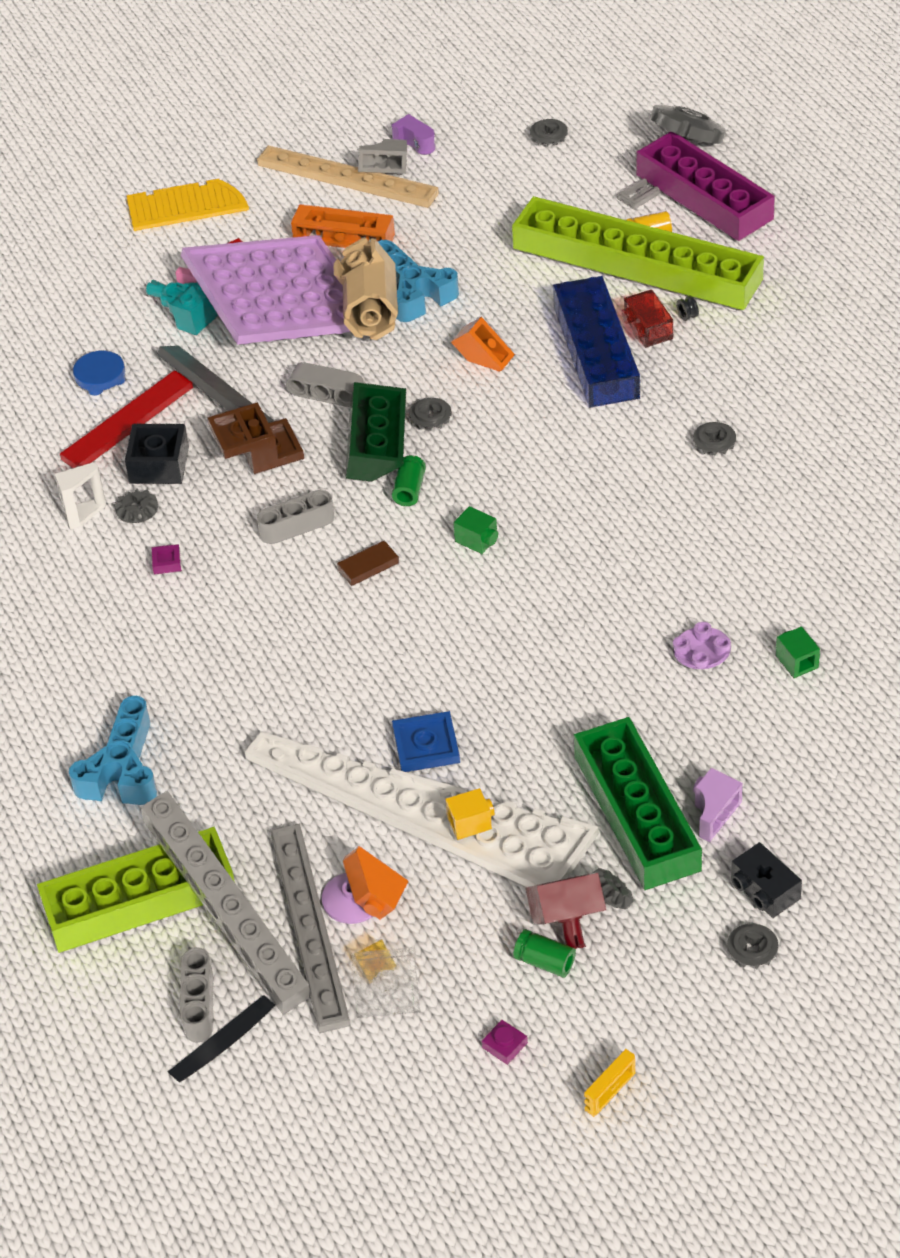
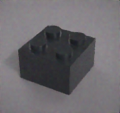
M132 424L125 457L129 484L183 483L189 450L185 424Z

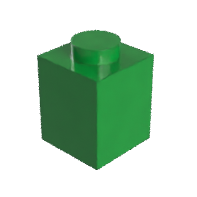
M471 506L453 522L455 542L480 554H483L489 546H493L498 539L497 519Z
M802 626L786 631L776 638V657L793 678L819 668L820 648Z

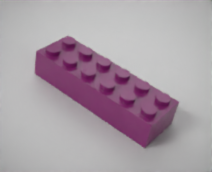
M670 131L636 152L637 176L642 179L645 178L648 183L654 187L657 186L660 191L737 241L742 240L774 220L775 196L676 133Z

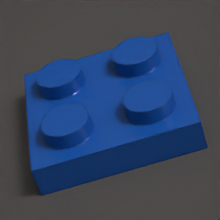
M450 711L392 721L401 771L410 772L460 763V755Z

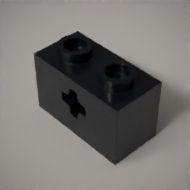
M757 843L732 860L731 881L735 888L745 892L759 910L765 911L772 918H775L801 899L802 880L762 843Z

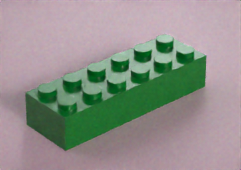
M626 717L574 734L575 759L644 891L702 872V848L631 718Z

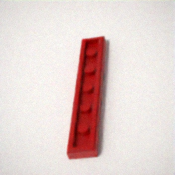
M174 370L61 452V461L72 468L92 463L130 435L132 424H145L193 388V383Z

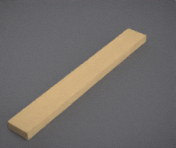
M269 145L257 159L258 166L426 208L431 206L439 194L438 187L383 173L358 172V167Z

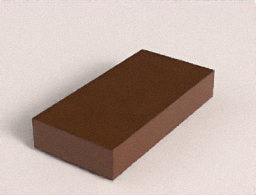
M384 540L338 562L337 568L348 583L353 586L399 564V556Z

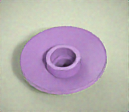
M346 873L334 877L327 883L322 892V905L325 912L332 919L345 924H356L373 917L367 914L364 908L355 903L353 894L350 893L351 887Z

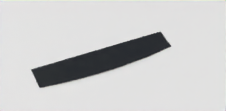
M263 995L170 1069L168 1073L179 1083L233 1045L276 1005Z

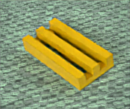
M625 1049L584 1092V1097H586L584 1104H586L585 1111L593 1117L597 1115L635 1075V1054Z

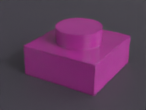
M179 544L151 547L154 575L182 571Z
M502 1019L482 1040V1048L508 1065L527 1045L528 1038L527 1035Z

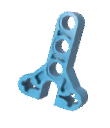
M377 241L395 262L398 303L397 320L410 322L425 315V297L432 298L441 307L459 296L458 274L456 270L452 268L436 269L418 266L392 241Z
M137 695L125 698L120 704L107 746L88 759L77 761L71 765L69 776L75 796L85 800L102 801L108 784L119 780L118 789L121 801L124 804L145 805L157 797L153 772L149 767L143 766L139 760L150 727L149 713L144 698Z

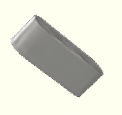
M300 362L295 366L288 378L286 388L297 397L350 407L354 382H365L360 375L354 372Z
M316 490L264 508L257 514L260 539L266 544L279 543L327 526L335 518L332 495L325 490Z
M197 947L187 950L181 958L180 1015L186 1038L192 1042L199 1043L209 1039L213 1032L214 976L208 952Z

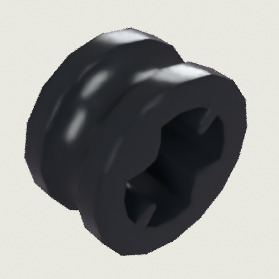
M691 295L685 297V300L682 298L677 300V311L682 320L687 321L691 317H698V305Z

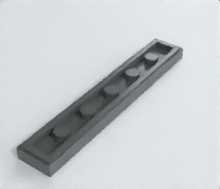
M180 346L159 347L157 353L159 357L227 411L253 404ZM264 413L268 423L274 421L271 417Z

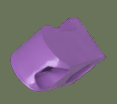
M407 114L392 124L393 139L407 140V144L415 148L419 154L426 155L435 151V132L425 123Z

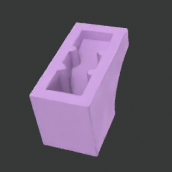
M713 768L704 777L700 776L693 788L695 807L699 808L703 813L699 822V837L708 842L714 838L742 803L743 783Z

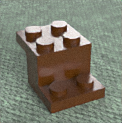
M258 402L207 417L208 425L224 458L227 459L244 453L254 474L305 459L304 451L287 418L268 423Z

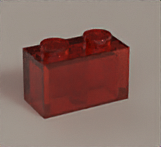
M652 289L624 298V309L621 311L622 318L626 324L630 325L634 337L639 339L645 348L673 339V318Z

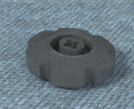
M654 105L650 119L655 124L666 129L667 132L671 131L693 142L721 144L726 133L724 127L711 120L705 114L686 107Z

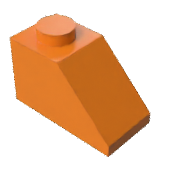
M482 317L465 325L451 341L467 361L499 372L505 368L515 355Z
M358 846L343 859L354 901L364 908L367 914L381 920L395 909L409 881Z

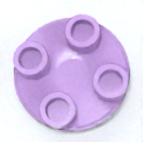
M698 622L694 628L683 632L673 640V652L675 658L686 667L709 669L720 665L728 658L731 652V641L722 631L711 628L708 622Z

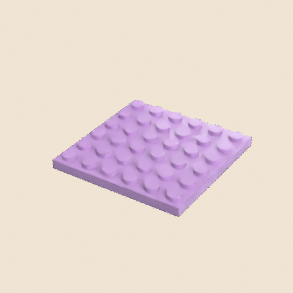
M319 235L182 248V259L237 344L271 342L274 340L351 332L344 324L343 285L334 276V262L336 259Z

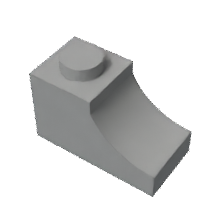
M383 139L382 142L374 145L359 146L358 172L406 174L407 140Z

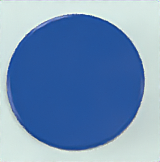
M98 350L87 353L80 357L73 367L76 383L81 388L88 390V393L93 396L100 395L103 390L123 384L126 379L124 361L118 354L112 351Z

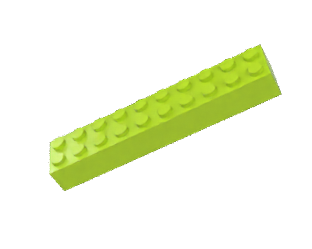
M535 196L531 198L512 225L513 249L687 296L691 295L692 297L745 310L763 281L764 256Z

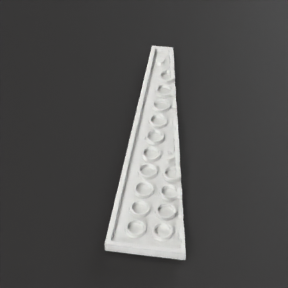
M260 732L245 750L246 759L525 887L568 878L599 835V826L563 816L560 820L546 816L545 811L534 808L532 812L518 808L517 803L510 801L500 803L491 800L495 811V816L491 817L492 829L457 840L447 819L445 799L469 792L464 788L393 768L391 771L376 768L375 763L364 761L363 764L349 760L347 755L339 753L336 756L326 754L318 747L303 745L297 741L265 732ZM483 794L485 799L489 798L488 795Z

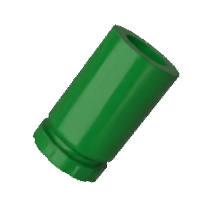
M413 455L403 457V466L398 468L392 491V499L401 506H413L418 501L426 470V463L420 457Z
M524 929L516 941L513 956L514 959L523 960L527 964L565 978L573 966L576 949Z

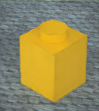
M480 788L445 799L447 819L457 840L492 829L491 817L495 816L494 807L490 798H484Z

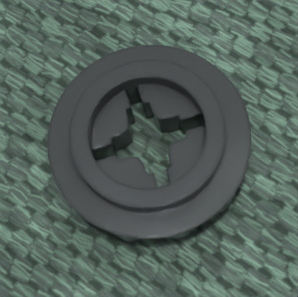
M543 119L531 126L530 135L532 141L537 142L538 145H558V142L565 141V137L568 135V128L560 120Z
M424 398L412 405L409 415L413 425H418L420 430L428 427L431 431L433 427L442 429L443 424L449 423L452 412L450 405L446 401L439 398ZM430 411H432L433 417H428Z
M709 422L702 424L695 430L693 442H695L696 449H702L704 454L709 452L713 453L714 456L718 452L726 454L728 449H734L736 433L727 424Z
M137 488L132 493L126 491L125 496H119L118 503L115 504L117 516L122 521L128 523L147 521L158 510L156 495L150 494L148 489L140 492ZM133 503H137L138 505L141 504V505H140L141 508H139L138 506L136 507V505H132V504H133Z
M598 868L593 872L599 874L603 897L606 903L621 909H628L634 900L631 890L626 887V883L622 882L618 876L613 875L609 870Z
M754 923L744 924L735 928L728 937L727 951L731 954L732 961L740 962L743 968L746 965L754 966L757 970L760 965L766 964L769 966L771 960L777 957L778 939L773 931L766 926ZM747 943H750L752 946L758 944V951L756 952L753 949L747 950Z

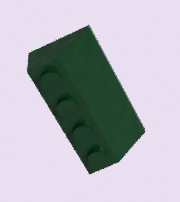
M354 382L350 403L345 479L373 482L403 466L406 388Z

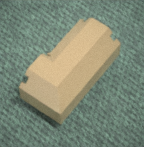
M361 238L344 249L342 252L344 258L341 262L338 259L334 262V276L343 285V317L346 327L355 337L363 338V335L370 336V339L378 340L392 332L395 328V320L398 314L395 262L376 239H371V242H369L367 238Z

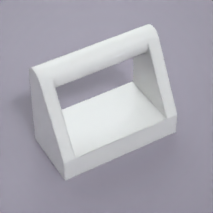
M90 463L55 473L63 511L70 530L81 527L106 507V499L97 463ZM90 479L94 499L75 504L73 492Z

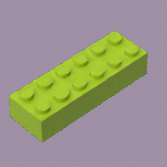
M215 826L199 831L200 836L235 882L232 868ZM160 844L37 884L58 953L203 906V903Z

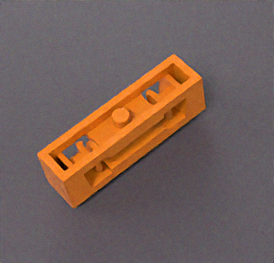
M299 204L291 221L293 237L309 236L313 230L320 236L323 231V238L321 239L326 246L346 248L361 239V236L365 237V235L368 241L371 237L376 238V241H393L395 236L393 215Z

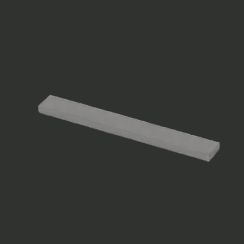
M300 823L270 830L306 981L309 984V993L319 1033L351 1026Z

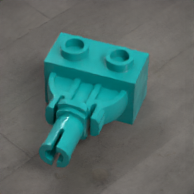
M151 280V283L149 282L146 286L148 295L160 298L162 306L169 308L179 330L197 336L218 316V313L198 282L186 284L170 282L166 285L156 280Z

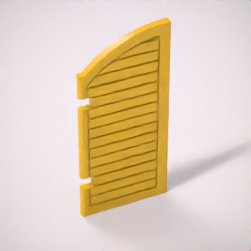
M220 178L207 180L206 185L199 186V182L153 190L151 195H146V192L126 195L134 231L249 210L244 196L235 187L220 180Z

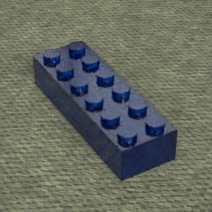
M603 276L553 284L554 310L589 408L640 399V374Z

